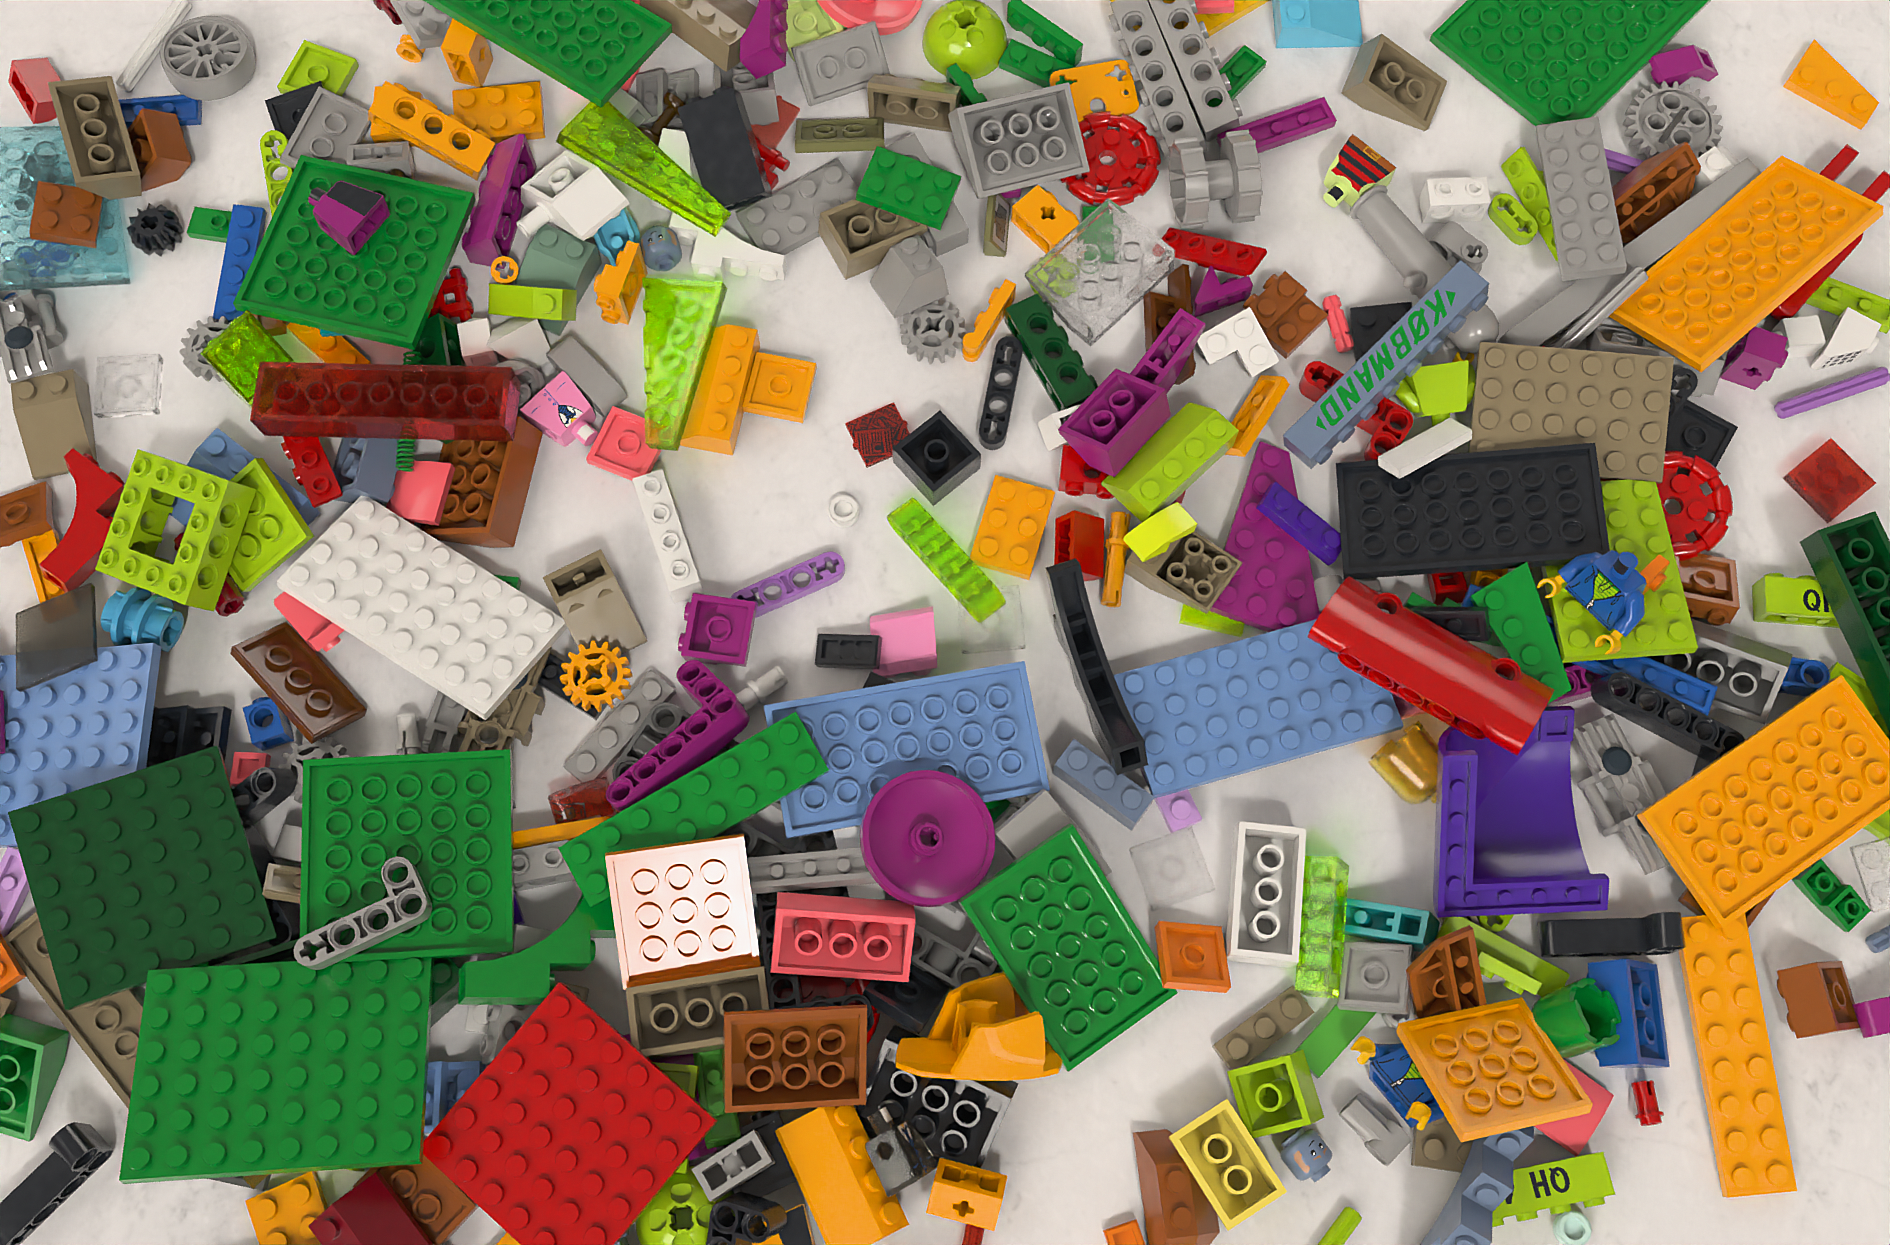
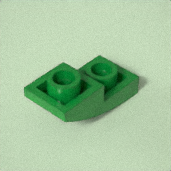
M1819 859L1792 879L1800 891L1844 932L1852 930L1871 911L1853 887L1841 884L1822 859Z

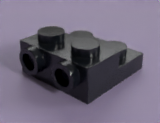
M771 1110L758 1112L751 1116L752 1123L740 1128L742 1137L753 1130L757 1131L775 1163L733 1189L734 1194L744 1192L762 1198L797 1182L775 1133V1130L785 1125L778 1111L771 1113ZM731 1144L716 1147L717 1152H720L721 1150L725 1149Z

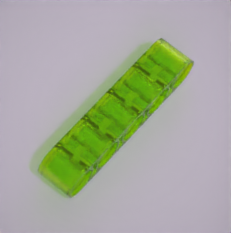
M910 498L886 516L889 524L899 537L978 623H982L1006 605V600L1000 590L916 499Z

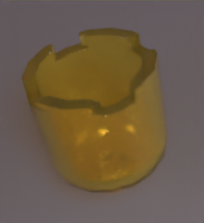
M1418 720L1403 730L1405 735L1396 743L1392 739L1389 740L1368 761L1372 768L1402 800L1413 805L1421 804L1429 799L1432 803H1436L1438 744Z

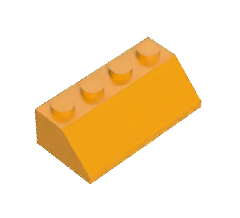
M726 324L701 332L673 438V445L727 455L734 454L744 414L742 405L756 352L760 350L757 329Z
M854 1105L819 1107L775 1130L826 1245H872L909 1225Z

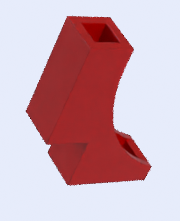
M74 448L63 456L68 471L76 484L77 496L74 516L63 539L39 564L44 578L69 596L96 571L95 568L113 520L109 515L117 509L125 485L117 474L111 471L106 473L92 456L87 453L82 455Z

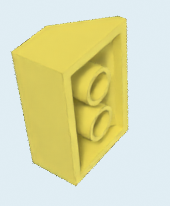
M1228 1099L1215 1105L1169 1136V1139L1227 1231L1287 1192Z

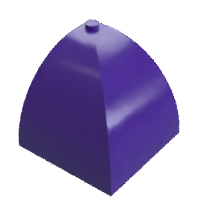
M1571 706L1546 707L1517 756L1489 741L1490 739L1487 737L1482 740L1474 739L1451 726L1440 736L1437 762L1433 906L1437 918L1608 910L1609 877L1605 873H1590L1582 850L1575 818L1570 765L1575 709Z

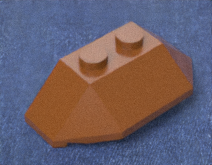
M1683 142L1643 161L1612 187L1622 243H1630L1690 199L1695 178L1700 172L1701 165L1688 142Z
M1470 925L1444 935L1426 945L1406 969L1415 1019L1487 1005L1474 930Z
M1167 1129L1133 1133L1148 1244L1210 1245L1220 1233L1218 1216L1169 1139V1136L1173 1133Z

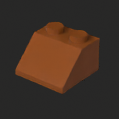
M142 108L127 131L140 172L141 189L144 192L179 180L185 170L190 167L191 154L187 150L184 132L180 127L176 114Z
M1842 961L1814 962L1777 971L1779 977L1777 979V988L1781 997L1786 1001L1789 1011L1787 1013V1022L1791 1031L1795 1032L1797 1039L1860 1028L1852 1006L1855 1002Z

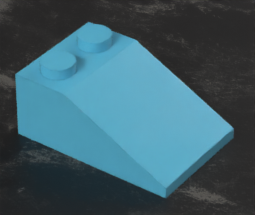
M1272 0L1276 48L1360 47L1363 44L1359 0Z

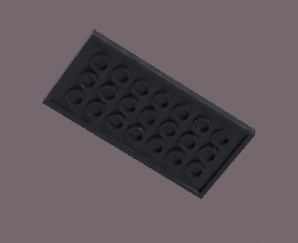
M1595 443L1445 454L1400 479L1378 466V460L1336 463L1344 580L1349 576L1354 579L1512 569L1521 566L1525 562L1528 563L1529 567L1566 565L1582 554L1599 552L1604 555L1610 551Z

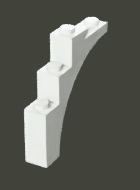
M663 128L647 190L651 205L663 210L673 208L669 228L677 234L679 243L685 246L695 244L691 259L694 277L705 282H713L715 280L724 282L725 273L728 271L737 276L753 275L767 281H774L776 279L785 281L787 272L785 255L761 250L740 240L722 227L709 213L698 195L694 184V159L685 131Z

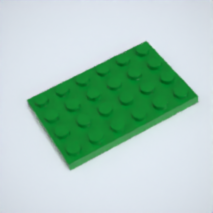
M1070 823L957 900L1029 1013L1039 1012L1041 1014L1045 1039L1063 1060L1062 1066L1068 1072L1178 993L1176 989L1162 988L1158 960L1074 825Z

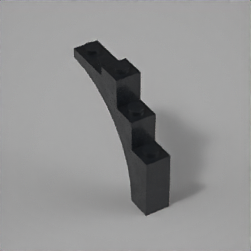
M1075 558L1046 567L1055 612L1053 618L1058 641L1070 660L1075 687L1087 706L1091 729L1117 775L1147 766L1148 761L1144 739L1128 711L1107 660L1090 607L1080 563Z

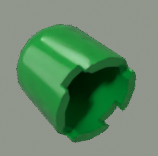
M1582 978L1552 991L1537 1000L1532 1007L1531 1012L1535 1022L1547 1034L1562 1058H1570L1608 1047L1616 1043L1620 1038V1035L1616 1034V1024L1621 1022L1617 1004L1608 990L1601 992L1594 985L1596 981L1593 978Z

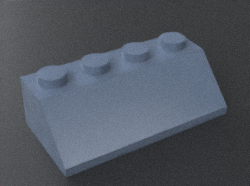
M388 373L357 385L333 467L334 474L343 492L341 497L334 499L336 501L354 503L360 496H365L379 504H384L394 494L395 485L393 483L398 471L395 467L397 464L396 455L398 454L396 446L399 440L397 436L400 430L398 422L400 421L399 412L401 410L399 407L401 406L400 397L402 396L400 393L402 392L401 383L403 381Z

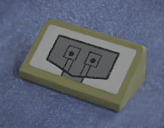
M1001 194L988 196L983 245L985 256H1006L1011 206Z

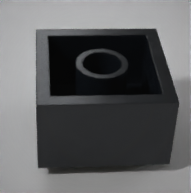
M940 410L892 448L893 463L933 506L981 467V453Z

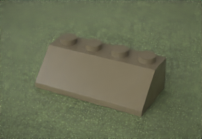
M112 76L48 82L76 187L110 200L142 196L140 172Z

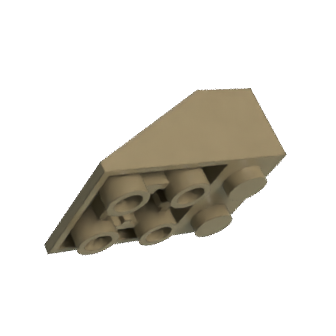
M1193 532L1170 543L1166 552L1145 562H1142L1132 552L1127 559L1124 573L1150 590L1207 614L1238 571L1242 562L1198 533Z
M601 549L543 577L577 647L582 644L585 649H589L591 641H595L598 648H601L604 642H608L610 651L618 647L623 654L648 642Z

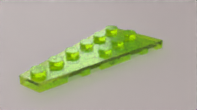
M590 101L558 134L556 140L558 144L714 237L727 224L731 213L609 101L602 108Z
M642 278L643 288L645 289L643 311L646 314V325L643 327L644 368L647 372V382H644V392L647 395L645 443L650 449L678 451L728 288L723 282Z

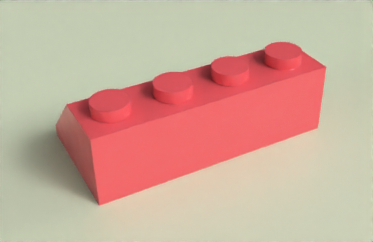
M777 892L771 973L909 982L916 921L914 905L892 900Z

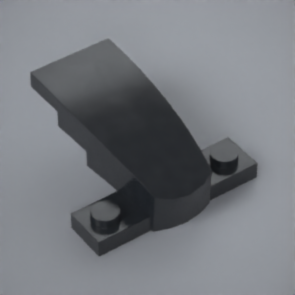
M189 705L157 708L154 706L146 768L214 746L220 748L225 763L232 709L225 706L194 708Z

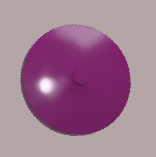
M918 770L892 779L871 799L861 821L860 848L869 873L888 894L911 905L937 907L959 900L980 884L993 860L995 830L985 803L969 785L944 772Z

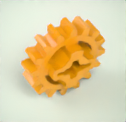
M591 641L589 649H585L582 644L578 645L580 653L576 655L569 652L568 656L571 659V663H562L561 665L562 669L567 673L560 676L562 684H566L563 688L565 695H572L570 700L575 706L582 701L584 711H588L591 705H594L596 710L601 712L602 704L605 703L611 709L614 708L613 699L618 698L623 701L625 698L621 690L631 688L630 683L625 680L633 676L631 669L625 668L630 664L627 657L620 658L622 653L618 647L610 651L608 642H604L601 648H598L595 641ZM616 666V668H617V679H616V681L614 682V681L612 680L611 675H612L613 672L615 671V670H614V667ZM577 670L581 673V678L577 682L578 686H576L575 682ZM594 673L596 675H602L600 679H597L595 677L591 679V675Z

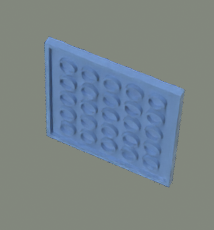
M155 643L0 656V690L4 691L5 753L0 754V848L18 847L9 819V811L146 768L162 646Z

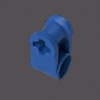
M1792 657L1789 669L1778 693L1807 697L1829 682V669L1825 664L1817 660ZM1804 673L1809 674L1813 678L1814 684L1806 680Z

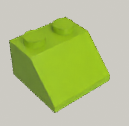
M1303 1049L1227 1071L1242 1122L1253 1139L1310 1125L1324 1118Z

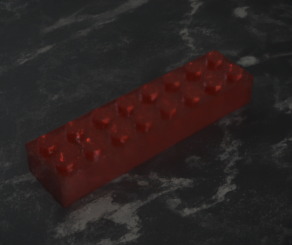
M259 362L250 421L264 436L514 441L521 383L512 367Z

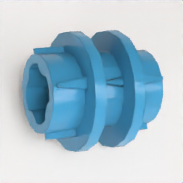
M135 587L127 593L116 591L106 602L100 622L102 629L110 633L114 646L155 643L162 646L161 651L169 652L180 638L184 618L181 612L174 610L171 599L158 594L152 595L148 590Z

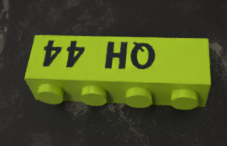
M1769 573L1752 585L1754 622L1840 628L1815 576L1804 575L1788 578L1784 577L1781 573Z
M1590 1153L1513 1169V1191L1493 1211L1492 1227L1504 1225L1503 1218L1514 1215L1517 1222L1538 1218L1537 1211L1548 1208L1551 1215L1572 1211L1570 1205L1572 1203L1583 1201L1584 1208L1606 1204L1604 1197L1616 1194L1604 1153Z

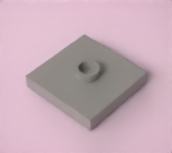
M1344 941L1338 1008L1340 1010L1408 1015L1410 989L1406 969L1413 962V946Z

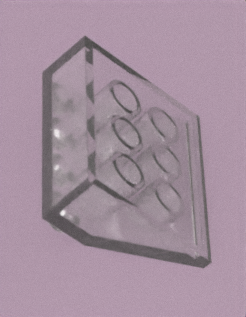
M1108 198L1025 273V278L1040 296L1050 304L1052 310L1064 324L1089 346H1092L1140 302L1144 295L1154 289L1174 270L1175 250Z

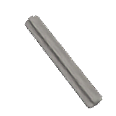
M1639 266L1632 268L1550 347L1574 349L1648 280L1647 273Z

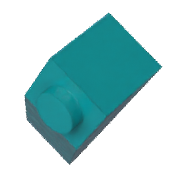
M1332 896L1325 928L1377 943L1412 945L1414 951L1421 952L1426 945L1436 940L1440 921L1430 911Z

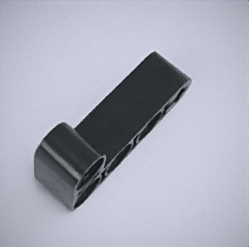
M1680 912L1654 913L1643 918L1546 920L1537 923L1541 957L1664 955L1686 947Z
M73 1122L60 1129L49 1141V1146L54 1152L0 1203V1245H20L111 1157L113 1149L92 1125Z
M744 1192L735 1193L712 1207L706 1245H752V1243L764 1242L785 1228L787 1223L785 1209L779 1203ZM762 1218L765 1220L767 1227L764 1225Z

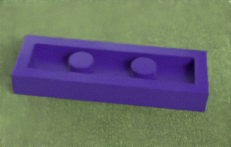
M1276 481L1267 488L1256 509L1329 566L1334 563L1342 550L1341 534Z

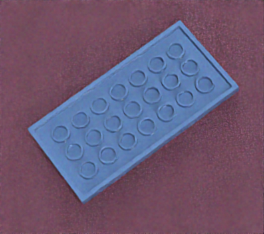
M1317 619L1113 675L1128 711L1144 739L1148 765L1142 767L1150 794L1155 798L1398 731L1404 725L1390 691L1344 666L1339 661L1337 652H1332L1307 638Z
M1025 661L764 705L767 728L790 714L797 712L830 770L828 773L780 800L786 839L860 826L864 812L875 794L892 779L912 771L934 770L950 774L969 785L984 803L1033 795L1042 789H1045L1047 792L1050 791Z

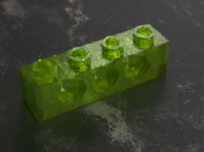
M1305 856L1299 963H1297L1295 990L1307 997L1338 999L1344 948L1349 865L1337 856Z

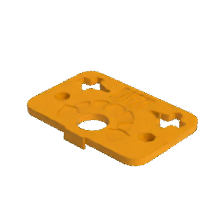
M1114 60L1053 72L1049 78L1050 86L1056 85L1060 80L1059 76H1064V79L1067 81H1076L1070 85L1078 123L1084 120L1083 116L1093 113L1090 108V102L1094 99L1102 100L1105 104V111H1111L1110 115L1122 116V113L1130 115L1139 108L1133 77L1128 66L1129 63L1125 60ZM1114 66H1118L1120 70H1125L1126 75L1122 76V81H1118L1116 77L1105 75L1112 73L1115 69ZM1123 91H1127L1128 95H1125Z

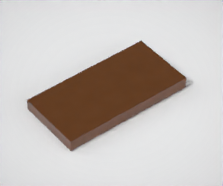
M287 621L231 648L230 654L311 744L361 719L366 714L367 709Z

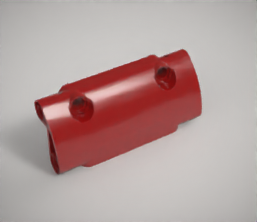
M1350 576L1345 579L1333 594L1307 637L1328 650L1337 652L1338 659L1344 666L1449 726L1456 728L1465 735L1478 740L1487 737L1490 739L1489 741L1516 756L1526 743L1554 692L1553 688L1522 672L1514 660L1509 658L1498 659L1404 607L1400 598L1395 594H1381ZM1381 609H1385V610L1389 611L1391 614L1386 613V612L1382 611ZM1498 674L1504 675L1505 677H1507V679L1502 678Z

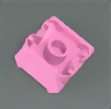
M933 606L870 616L871 635L882 637L879 669H873V673L885 678H892L900 673L907 672L921 676L927 675L933 668H937Z

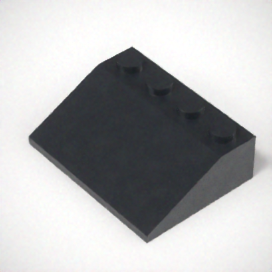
M894 1024L883 1042L866 1082V1105H856L855 1108L868 1137L934 1170H937L939 1158L981 1168L1019 1083L1012 1080L980 1081L929 1078L896 1068L895 1060L901 1038H920V1036ZM884 1107H886L892 1118L887 1123L880 1111ZM907 1123L915 1148L903 1137L897 1128L899 1125Z

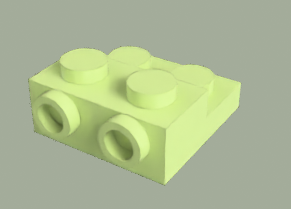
M817 0L787 1L786 21L788 30L786 31V43L788 53L793 61L795 60L791 50L792 47L847 29L832 19L821 8Z

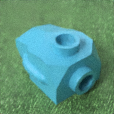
M626 208L622 209L617 217L610 219L600 227L593 236L598 250L609 259L612 266H616L617 255L619 251H624L627 241L640 242L638 226Z

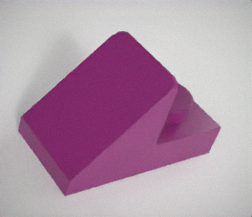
M1210 266L1195 298L1192 316L1199 317L1246 301L1250 297L1253 288L1249 275L1242 278L1232 277L1220 284L1213 267Z

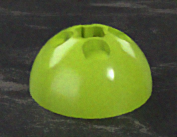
M953 0L939 7L931 15L924 29L922 47L929 64L942 75L946 76L947 68L957 63L963 72L966 71L973 80L988 75L999 66V60L1007 48V34L1000 17L988 5L977 0Z
M688 1165V1173H675L635 1221L640 1245H706L711 1209L716 1203L733 1195V1190L715 1202L709 1201L692 1171L696 1165Z

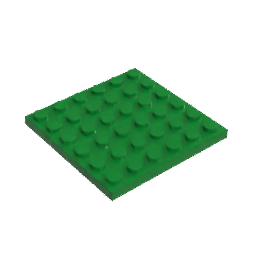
M301 155L233 305L236 310L415 350L475 204V195L473 192ZM344 181L384 196L390 216L354 256L319 227L313 214L315 206L308 202L309 194L314 188L318 187L328 192L336 182Z
M511 749L303 760L300 938L389 897L382 880V867L390 858L404 857L418 870L432 903L431 915L423 923L337 963L514 953ZM400 867L396 869L392 875L393 882H403L408 876V868ZM413 898L409 900L405 908L406 913H417L422 906L421 899ZM387 913L378 914L374 918V930L383 929L388 924L389 917ZM353 928L346 929L341 933L339 939L341 945H348L354 940L355 930ZM331 944L327 946V948L331 949L332 951H335ZM313 945L311 946L312 953L307 956L316 959V952L320 948Z

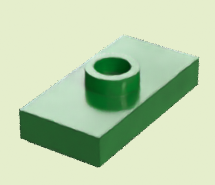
M194 207L186 233L190 238L226 243L232 212Z

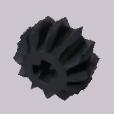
M149 203L147 210L144 211L137 208L138 216L129 217L132 225L127 227L134 246L149 256L155 252L162 257L165 249L173 252L172 244L181 243L179 235L184 232L177 215L162 204L155 208L154 205Z

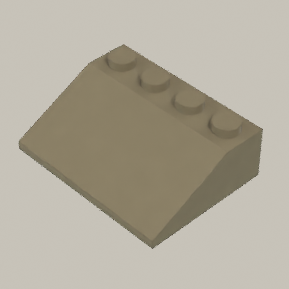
M640 0V6L671 23L672 33L725 72L741 62L740 39L747 30L757 8L749 1Z

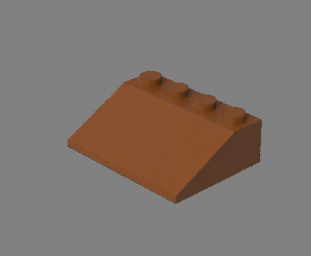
M519 416L474 420L475 431L449 444L443 443L438 462L451 463L455 467L454 475L439 526L421 523L420 529L441 541L487 548L514 547L543 432Z
M867 1005L724 1012L723 1099L725 1113L866 1105Z

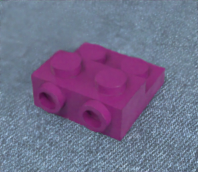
M693 593L691 602L686 603L684 610V620L687 621L685 633H681L679 637L678 651L681 652V656L686 661L698 660L706 664L717 665V663L746 667L757 603Z

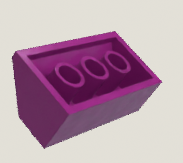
M517 134L496 144L494 154L488 158V172L485 181L482 180L479 185L477 206L473 207L470 214L471 225L469 231L465 232L462 238V249L465 251L470 263L491 267L496 258L509 256L518 228L516 222L520 220L524 205L521 202V186L534 176L537 167L524 134ZM503 262L502 267L498 264L496 268L505 269L506 263Z

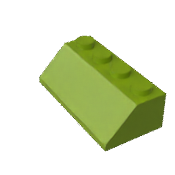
M1188 402L1152 435L1115 477L1109 475L1102 481L1101 485L1135 517L1144 522L1173 503L1232 448L1239 430L1216 409Z

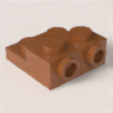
M1284 271L1279 277L1273 274L1263 285L1265 291L1259 296L1253 293L1246 300L1243 308H1251L1272 348L1287 359L1326 321L1328 314L1306 296L1307 289Z
M1698 553L1697 557L1686 561H1679V556H1675L1690 617L1708 619V622L1715 626L1725 623L1730 624L1740 608L1736 561Z

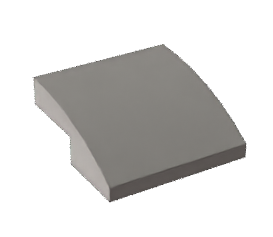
M663 69L636 75V100L652 116L644 125L645 127L650 129L666 109L663 104V97L666 92L674 94L684 103L690 98L699 96V74L695 69L669 75ZM675 116L666 129L683 128L681 118Z

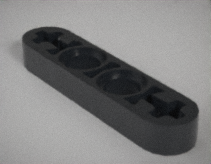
M1012 336L1001 338L995 347L979 427V442L988 450L1001 448L1007 437L1023 353L1021 342ZM1007 347L1013 348L1010 365L1004 364ZM1000 373H1006L1011 376L1012 382L1002 386L995 381V377ZM1000 400L1006 404L1007 408L1002 413H995L990 410L989 406L993 401ZM992 421L998 422L997 436H995L994 440L988 439Z

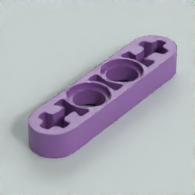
M836 552L820 554L735 592L731 598L755 601L754 594L758 592L763 605L759 607L758 602L755 601L757 603L755 618L760 617L841 580L845 574L844 560ZM825 563L838 564L836 572L831 574L829 570H825ZM814 567L817 568V573L820 572L821 580L816 581L815 572L812 569ZM797 574H808L811 578L809 585L803 588L795 586L793 579ZM777 586L782 590V594L777 600H768L764 596L766 588Z

